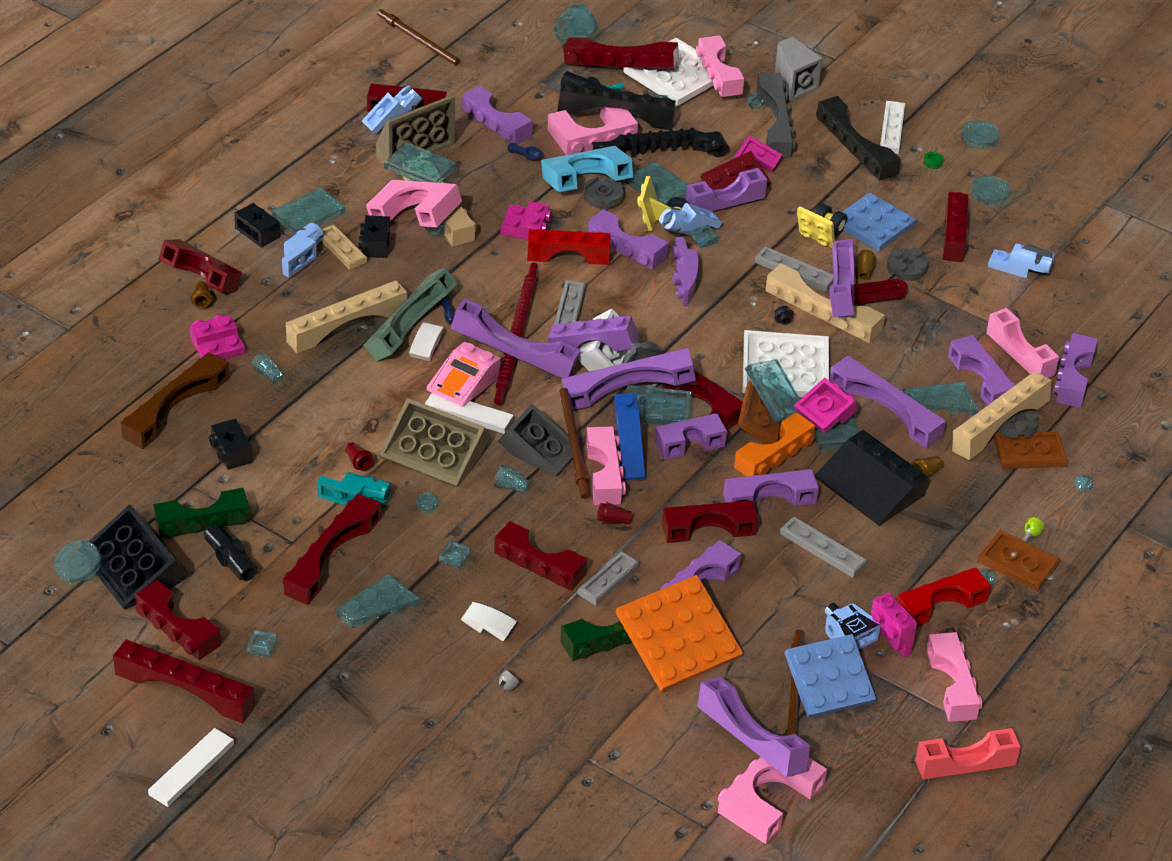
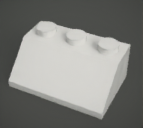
M610 309L593 320L615 318L619 315L613 309ZM589 340L582 343L578 360L591 372L622 364L623 358L629 350L614 351L603 342Z

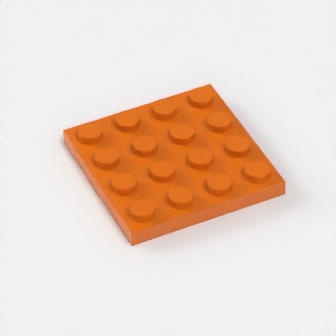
M697 575L620 606L615 611L661 692L736 660L743 655L741 648Z

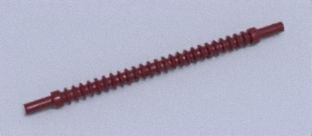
M535 262L530 264L528 275L524 277L519 302L510 330L511 333L521 338L537 282L538 264ZM504 353L496 381L497 391L494 398V404L501 405L503 402L504 394L509 389L510 379L516 362V357Z

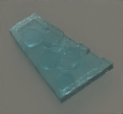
M965 381L905 388L903 390V393L932 412L937 411V409L949 410L951 414H958V411L969 412V415L974 416L978 413V408Z
M387 574L336 609V616L351 628L377 620L379 615L388 612L395 614L400 612L401 608L409 605L412 607L420 605V598Z

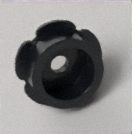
M781 306L775 310L774 319L777 323L789 324L793 319L794 311L789 306Z

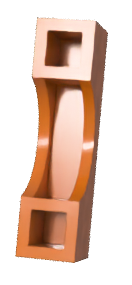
M795 412L781 422L780 440L773 444L749 442L737 450L734 468L746 477L765 475L775 466L781 465L790 456L796 455L805 446L811 445L815 438V425Z

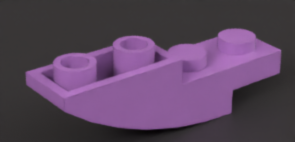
M676 237L675 246H672V256L676 258V272L672 274L673 284L677 285V297L681 298L683 306H688L694 296L697 284L698 255L696 249L687 248L684 237Z

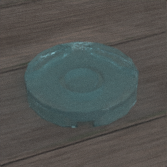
M980 120L970 121L962 127L961 138L966 140L965 143L971 147L986 149L988 146L992 145L993 147L999 142L1000 132L996 126L989 122Z
M981 176L972 181L970 193L978 202L981 200L986 205H998L1004 203L1009 197L1010 187L999 177Z
M76 540L66 544L58 551L54 559V568L57 575L65 582L75 583V581L79 580L83 582L95 575L101 564V556L93 543L85 540Z

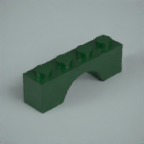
M244 487L221 491L219 499L214 504L200 509L185 507L177 500L153 504L154 519L161 539L206 531L213 524L228 527L250 522V506Z
M580 619L561 626L560 642L572 661L632 642L620 621L609 626H597L588 623L584 619Z

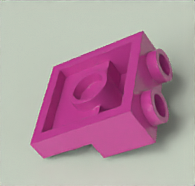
M529 201L528 207L509 205L500 228V235L528 240L529 229L547 230V222L551 220L552 210H549V205Z
M219 314L211 320H197L192 325H189L190 338L201 358L208 352L221 359L245 354V346L238 336L237 326L230 315L224 316Z
M824 377L794 404V408L823 433H826L837 422L843 424L857 411V401L850 393L845 394L836 382H830Z
M889 592L873 599L871 616L881 626L879 634L883 635L892 648L898 651L903 658L911 655L917 622Z

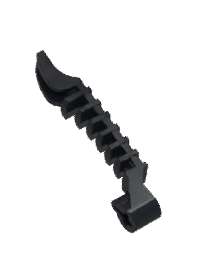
M682 128L677 131L670 129L665 132L659 130V132L648 131V133L638 132V134L627 133V135L620 134L611 141L592 142V150L616 146L624 153V150H628L632 158L636 156L637 149L643 155L646 148H649L650 152L653 153L656 147H659L661 152H664L668 146H670L672 151H675L677 146H681L682 150H686L687 146L691 145L693 151L707 152V154H713L715 157H722L729 150L721 132L704 133L694 128H690V130Z

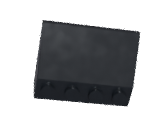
M861 430L850 437L815 474V478L878 526L924 497L928 481L927 475L865 430Z
M130 504L78 550L124 610L136 605L135 594L152 582L158 580L170 589L189 572L147 520Z

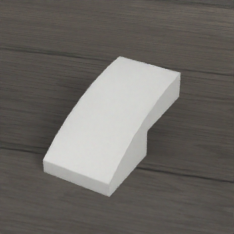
M423 322L410 348V357L430 361L435 347H438L444 327Z
M472 602L461 618L464 623L479 633L484 628L501 641L505 640L517 622L496 609Z

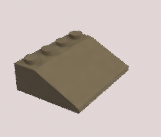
M451 95L387 120L376 142V158L388 170L403 165L404 161L423 157L454 145L455 96Z
M407 398L378 456L458 487L481 457L491 436L484 426Z

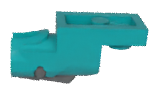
M348 472L342 482L320 476L317 480V496L321 499L346 505L358 493L380 502L381 505H386L392 495V483L375 478L369 474L359 475Z

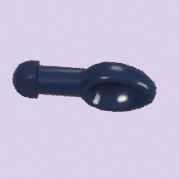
M510 143L507 147L510 153L514 152L524 155L528 160L535 161L543 157L542 151L534 146L524 148L515 143Z
M445 296L441 299V306L444 309L446 323L452 324L455 311L451 306L450 298Z

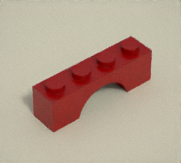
M529 229L527 261L548 262L554 254L569 250L583 255L588 264L609 265L610 233Z
M975 567L963 570L949 577H944L938 581L924 584L913 590L904 591L897 595V602L917 622L916 627L929 623L932 607L937 603L950 601L970 608L987 602L991 585Z

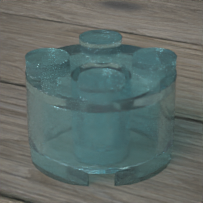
M571 5L555 21L554 33L557 39L564 45L568 37L590 39L598 27V22L586 5Z

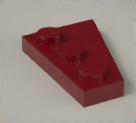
M752 151L706 171L700 176L701 180L705 181L711 189L719 190L731 185L738 178L740 172L759 168L767 178L766 186L771 184L770 179Z

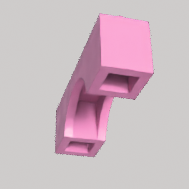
M719 35L699 38L696 54L697 57H700L703 68H706L709 79H712L715 90H718L721 97L743 94L744 77L739 68L730 67L722 63L725 62L726 45L722 37Z
M1004 308L990 314L986 333L1029 374L1037 372L1047 378L1055 376L1059 356L1047 344L1037 348L1031 346L1021 331L1020 320L1009 309Z
M613 426L587 427L586 449L588 459L595 460L605 467L601 471L593 473L592 493L594 505H600V503H606V501L614 505L621 504V496L626 493L625 482H621V479H623V466H619L621 464V452L616 450L619 448L618 435H614Z
M957 632L929 634L926 652L931 668L947 673L955 682L946 688L943 701L948 721L977 720L978 712L982 709V698L980 695H977L976 680L974 677H971L970 662L968 659H965L963 642L959 641Z

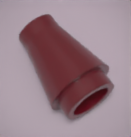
M354 442L346 445L345 452L348 454L355 469L365 471L372 466L373 457L371 452Z
M607 501L606 503H600L597 520L602 521V524H629L631 511Z

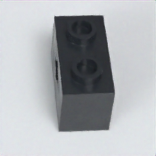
M251 203L234 213L235 229L261 248L280 238V222L278 219L268 214L256 204Z
M365 215V223L360 225L361 236H359L358 248L362 249V253L366 257L387 258L390 216Z
M236 418L211 425L210 445L212 448H216L218 460L224 463L227 470L253 463L252 446Z

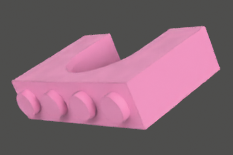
M604 106L600 107V118L605 123L603 127H582L576 124L568 112L564 110L548 114L547 130L565 155L592 150V142L611 141L620 134H637L638 123L628 110Z
M391 180L366 204L369 215L390 216L391 221L404 208L419 204L415 211L420 226L438 227L462 202L457 184Z
M762 757L758 760L754 759L747 771L743 774L740 773L728 789L724 788L718 796V813L766 844L781 829L783 813L762 800L755 793V788L767 782H780L811 799L825 785L827 769L808 757L806 772L786 777Z

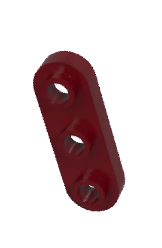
M900 279L855 284V304L903 298L907 294L908 285Z

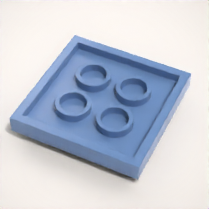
M870 192L842 211L848 217L843 231L878 252L913 228L917 220Z
M853 634L786 649L784 654L807 718L875 702L876 697Z

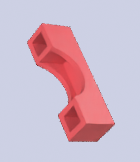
M1013 728L989 731L979 742L963 748L950 747L944 743L942 738L919 742L915 762L923 780L1016 766L1021 746Z

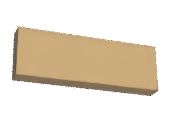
M335 225L321 229L323 231V234L320 236L323 238L321 242L349 270L367 263V257Z

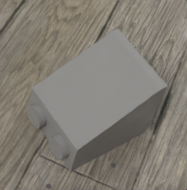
M794 37L778 42L775 73H781L782 81H785V92H787V100L790 102L818 89L822 58Z

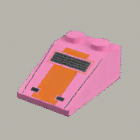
M463 342L452 351L428 384L427 390L463 407L497 380L501 358L471 343Z

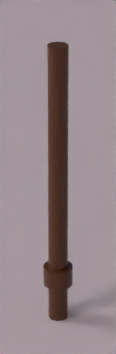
M382 9L378 11L377 15L386 20V23L390 26L397 27L452 64H459L460 59L399 21V18L394 14H389Z
M562 388L559 392L576 471L574 474L575 482L579 485L581 498L586 499L590 496L587 485L589 482L588 474L584 470L568 389Z
M795 630L794 643L791 645V648L804 645L803 630ZM792 674L787 736L797 735L800 696Z

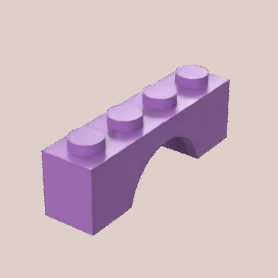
M481 86L462 95V110L509 142L518 144L532 136V120L520 112L504 113L495 110L492 107V94Z
M759 168L740 172L738 178L731 185L719 190L711 189L705 181L687 185L686 200L689 204L710 211L765 198L767 178Z
M605 209L589 220L588 232L610 233L611 249L653 270L667 259L668 242L653 234L638 237L624 233L619 228V217Z
M617 316L615 318H599L596 320L552 325L548 341L549 343L562 341L578 348L585 341L595 340L607 344L614 351L630 350L632 344L637 342L639 333L632 316Z
M1073 333L1071 341L1066 340L1064 353L1067 354H1063L1060 365L1064 368H1059L1057 377L1061 381L1056 380L1054 393L1057 394V403L1081 408L1088 378L1082 376L1077 370L1091 368L1097 338Z
M973 335L951 341L948 354L949 359L958 370L975 372L984 379L980 397L987 406L1015 386Z
M812 469L725 479L723 496L726 502L752 500L753 505L763 497L777 496L790 501L794 506L817 503L819 487Z
M719 540L713 546H709L699 558H695L686 569L679 571L676 577L669 583L666 582L661 589L695 575L699 577L701 582L705 580L725 582L740 569L741 553Z

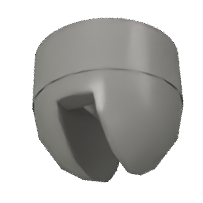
M507 670L499 677V686H504L503 689L506 691L513 690L520 683Z

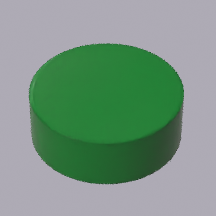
M932 151L924 155L923 163L928 168L938 169L942 167L944 158L940 153Z

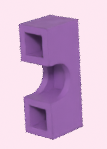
M712 414L657 426L654 443L662 458L666 460L684 456L685 444L689 441L699 443L704 451L725 447L727 430L718 414Z

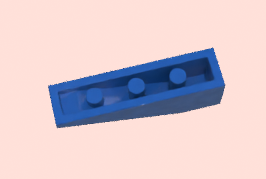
M615 394L614 418L619 438L623 481L645 479L637 394Z

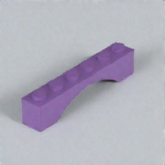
M853 239L833 241L834 281L833 285H830L833 317L846 318L854 315L856 255Z
M466 298L462 300L456 309L451 329L560 378L570 377L581 351L562 341L541 343L521 338L499 325L489 315L484 306Z
M688 348L562 378L564 388L568 389L572 411L589 407L605 394L629 384L660 382L676 386L696 381Z
M847 356L831 367L830 382H836L845 394L850 393L867 397L891 409L903 421L908 430L909 437L924 448H928L943 437L946 423L944 419L859 362Z
M722 677L701 681L698 708L784 776L791 777L806 772L810 750L808 743L796 734L779 736L762 728L745 709L735 687Z

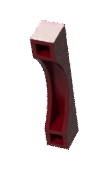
M568 37L563 46L564 64L674 70L679 61L678 42L659 41L641 46H611L594 42L588 38Z
M358 493L352 500H349L343 511L334 517L331 525L322 531L318 540L309 546L306 554L300 557L293 569L284 575L282 581L284 584V595L309 605L321 591L320 572L328 556L346 541L370 533L381 520V503Z
M125 639L113 655L115 675L135 683L159 681L178 686L204 700L221 716L242 724L255 708L253 687Z

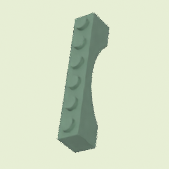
M446 267L430 274L364 344L376 361L391 355L403 343L405 335L420 317L457 285L456 280Z

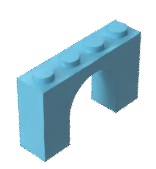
M616 146L541 160L543 179L558 192L578 189L576 175L584 173H603L614 181L633 178L632 158Z

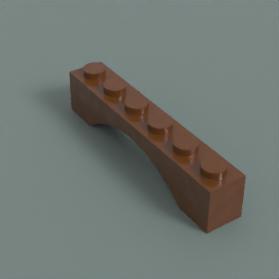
M210 352L199 358L196 363L184 370L181 375L169 382L166 387L154 394L152 398L123 419L121 422L122 438L143 450L157 438L161 420L173 406L193 395L216 390L230 379L229 362Z

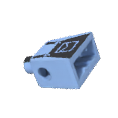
M831 603L826 607L825 613L828 616L825 632L830 639L853 634L858 650L879 639L881 626L873 620L872 616L856 604H849L841 609L835 603Z

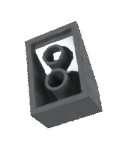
M533 404L521 414L498 440L513 456L554 476L573 457L569 436Z

